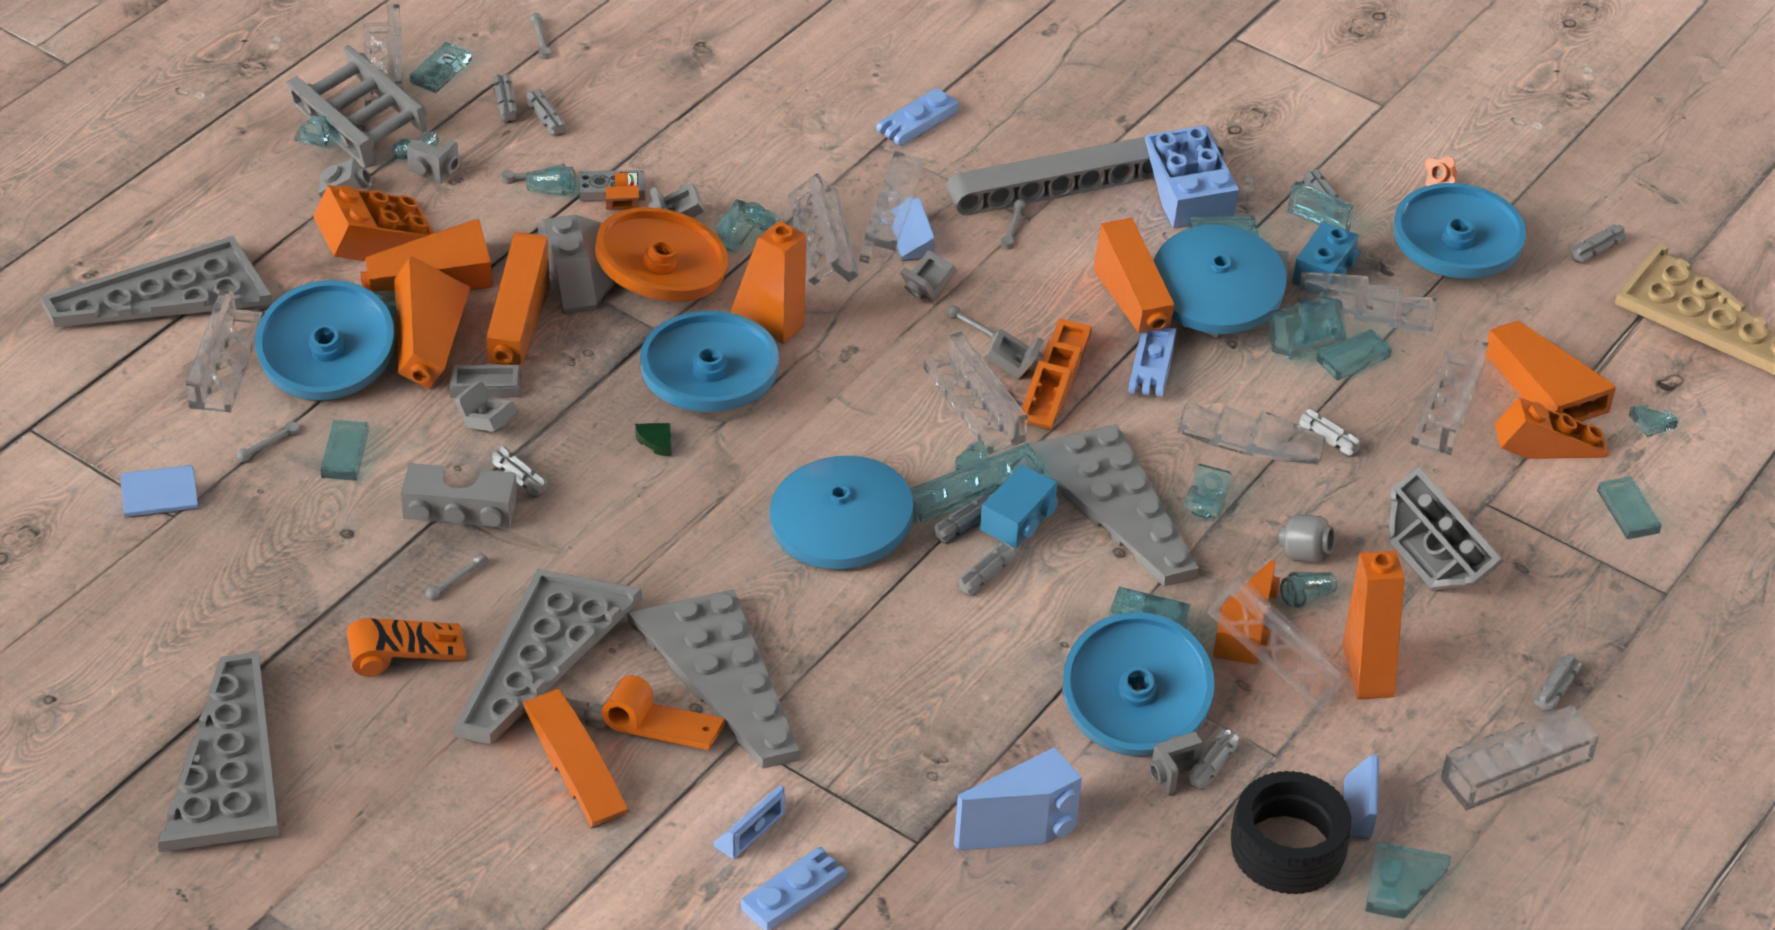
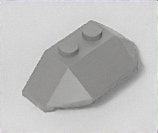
M578 215L558 216L556 218L543 219L538 223L539 234L548 236L549 267L563 314L596 310L602 303V298L616 283L603 271L595 256V242L602 223Z
M1419 466L1391 489L1392 504L1389 542L1432 591L1477 585L1504 562Z

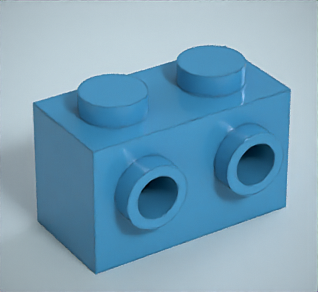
M1322 222L1296 258L1292 284L1329 297L1336 286H1342L1348 268H1354L1359 259L1360 249L1356 248L1359 235L1341 227Z
M1021 464L982 504L980 530L1017 548L1026 538H1031L1035 534L1038 525L1045 517L1049 518L1055 512L1058 505V499L1056 498L1057 482Z

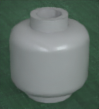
M1297 514L1289 519L1287 526H1282L1280 529V547H1285L1287 556L1293 561L1321 562L1326 555L1332 553L1334 548V528L1329 526L1328 521L1322 516Z

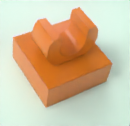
M628 172L615 173V186L606 187V210L638 208L639 187L628 186Z

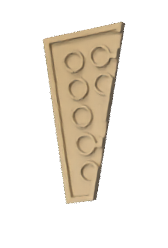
M1660 242L1617 294L1616 305L1775 375V333L1767 328L1768 322L1761 316L1754 318L1744 310L1745 304L1710 278L1699 277L1690 270L1691 264L1683 258L1676 260L1668 254L1669 248Z

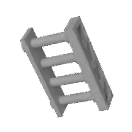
M350 45L344 47L347 65L313 85L310 83L306 84L297 75L286 81L292 105L358 163L367 168L376 162L372 150L375 146L374 143L409 122L420 132L424 133L427 131L425 121L427 113L423 104L418 99L413 100L374 67L364 53H358ZM354 75L362 81L331 101L329 99L324 100L320 96ZM371 91H374L380 97L350 116H343L338 112ZM390 106L398 112L397 115L369 132H361L357 128V126Z

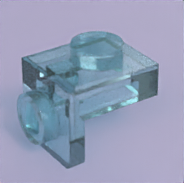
M736 199L725 216L720 219L716 230L725 248L737 252L753 228L767 231L772 225L766 215V210L760 204Z
M1198 464L1195 469L1192 486L1185 496L1183 508L1192 510V514L1198 517H1218L1226 502L1231 472Z

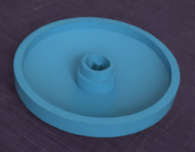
M1440 183L1417 189L1400 202L1395 213L1393 234L1401 251L1417 265L1448 277L1475 279L1499 274L1516 263L1524 248L1526 226L1516 208L1501 196L1473 185Z
M1202 225L1183 230L1169 238L1160 247L1154 258L1158 272L1174 302L1172 318L1180 324L1197 331L1211 334H1234L1251 330L1269 320L1279 309L1284 298L1286 271L1279 254L1265 240L1241 228L1227 225Z
M339 280L311 282L283 294L271 304L262 316L255 337L258 360L266 377L282 391L308 400L338 399L364 389L374 382L386 369L393 356L396 342L392 316L384 302L376 294L360 285Z
M723 311L690 312L661 323L646 337L640 354L642 377L648 388L655 395L674 406L701 412L736 409L757 400L774 384L779 369L778 347L771 334L760 324L749 318Z
M860 456L827 457L798 468L788 475L777 487L770 504L772 532L781 548L802 563L824 569L857 568L884 558L904 541L911 529L914 518L912 494L902 476L882 462Z
M1128 612L1116 614L1098 621L1076 640L1065 662L1063 697L1072 720L1090 740L1112 752L1129 756H1152L1155 744L1167 741L1174 736H1183L1195 731L1197 732L1205 722L1212 705L1214 672L1207 652L1190 631L1177 622L1160 615L1146 612Z

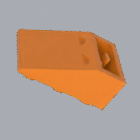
M328 185L313 215L333 256L364 261L365 257L434 233L415 198L408 195L384 194L377 190L365 191L350 186Z

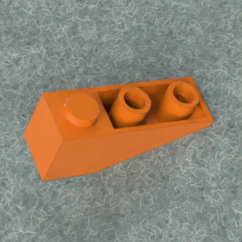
M1521 397L1494 423L1500 447L1527 459L1607 457L1609 454L1604 434L1597 426L1593 424L1588 425L1573 419L1566 413H1558L1546 408L1541 403L1531 402Z
M1270 560L1222 605L1213 657L1257 665L1259 651H1267L1271 629H1265L1264 624L1272 625L1276 603L1269 602V598L1277 599L1281 578L1274 576L1276 561Z

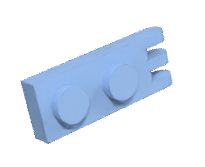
M936 87L879 121L876 130L881 134H885L890 140L894 139L897 145L902 146L956 114L959 110V102Z
M1166 327L1158 331L1141 333L1129 381V393L1136 394L1138 385H1143L1142 395H1150L1151 387L1154 386L1156 387V396L1163 397L1176 342V328Z
M818 847L741 899V909L763 930H772L844 881L848 871L843 866L837 867L838 862L831 856L827 857V852L822 847Z

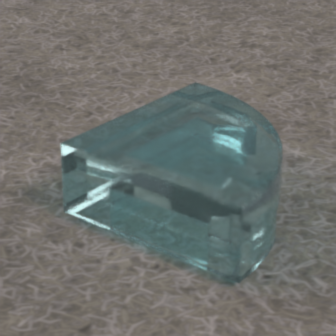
M313 116L310 120L303 122L296 132L295 141L325 148L329 142L326 116Z
M1648 405L1630 407V418L1647 437L1677 427L1679 419L1667 410H1664V413L1657 410L1647 409Z
M984 440L969 444L967 449L956 457L955 477L990 474V462Z

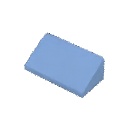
M920 197L912 199L887 214V221L901 260L922 258L928 250L934 253V235Z
M191 465L122 473L120 476L125 517L198 508L194 468Z
M1377 755L1369 756L1344 778L1343 797L1351 813V837L1370 839L1373 835L1378 798L1379 758H1377Z
M779 785L758 801L713 842L714 847L732 859L738 857L784 815V787Z

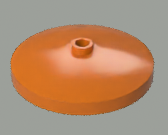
M638 207L619 211L608 217L601 224L595 242L596 259L603 271L612 280L634 293L656 300L682 302L703 298L720 287L728 267L727 250L721 239L711 229L692 217L668 209Z

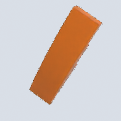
M1059 318L1052 340H1048L1042 360L1038 361L1018 422L1052 430L1082 362L1092 334V326Z
M559 688L524 701L523 706L554 771L559 770L572 799L577 798L590 828L625 815L628 807L607 766L578 716Z

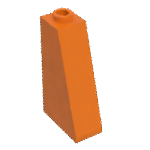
M1133 218L1101 223L1093 267L1096 275L1138 333L1158 331L1170 327L1174 302Z
M479 219L471 220L365 257L366 271L360 272L362 287L376 294L384 303L395 301V276L411 255L471 287L470 290L492 287L491 261Z
M779 220L758 237L731 308V313L755 321L764 327L775 340L784 344L804 327L807 235Z
M514 232L486 337L488 363L520 365L522 367L550 289L548 236Z
M411 255L394 279L398 374L430 389L445 369L471 287Z
M1519 320L1490 329L1485 355L1524 399L1541 403L1546 408L1558 413H1566L1573 419L1581 422L1610 412L1616 389L1613 383Z
M1397 551L1363 552L1359 554L1342 642L1357 700L1391 698L1395 695L1405 582Z

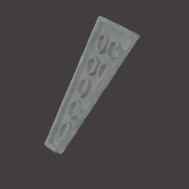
M231 236L42 296L41 302L54 327L270 306L272 304V295L235 237Z
M1117 424L1020 445L1019 456L1025 462H1033L1039 468L1040 474L1056 481L1057 485L1063 490L1062 495L1096 526H1104L1111 533V539L1119 546L1124 544L1136 555L1135 561L1163 586L1197 579L1198 566Z
M537 569L454 726L456 737L492 745L526 712L523 706L524 701L535 698L539 694H544L642 600L641 589Z
M734 589L627 613L628 623L635 630L639 629L645 635L646 643L654 651L658 650L667 659L668 667L701 702L705 701L713 709L714 716L725 718V724L736 734L737 742L762 769L799 761V748Z
M259 652L220 657L209 689V700L205 710H202L197 735L192 739L178 780V791L174 803L170 804L167 813L168 821L164 832L161 831L158 839L159 852L279 836Z

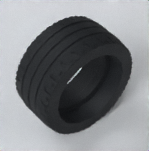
M1277 771L1276 773L1265 774L1263 777L1252 781L1244 789L1236 805L1231 829V847L1235 862L1248 878L1266 889L1286 894H1303L1318 890L1334 880L1345 862L1351 837V813L1349 812V806H1347L1344 797L1340 795V792L1335 787L1323 781V779L1317 778V776L1295 771ZM1288 816L1298 818L1317 827L1327 840L1313 847L1292 848L1282 846L1266 838L1255 825L1272 817Z

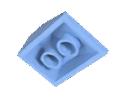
M1054 747L959 794L957 799L954 846L958 850L1037 845L1046 844L1057 837L1067 836L1077 826L1082 777Z

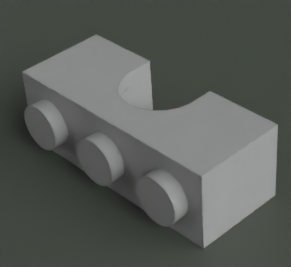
M409 463L401 490L403 519L510 528L517 501L516 473L480 469L478 479L474 484L465 488H454L446 484L445 466Z

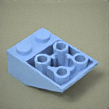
M1206 125L1145 135L1162 207L1173 229L1234 218L1239 189Z

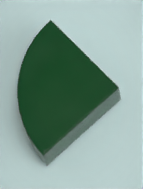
M670 423L635 424V435L640 444L653 449L657 455L671 456Z

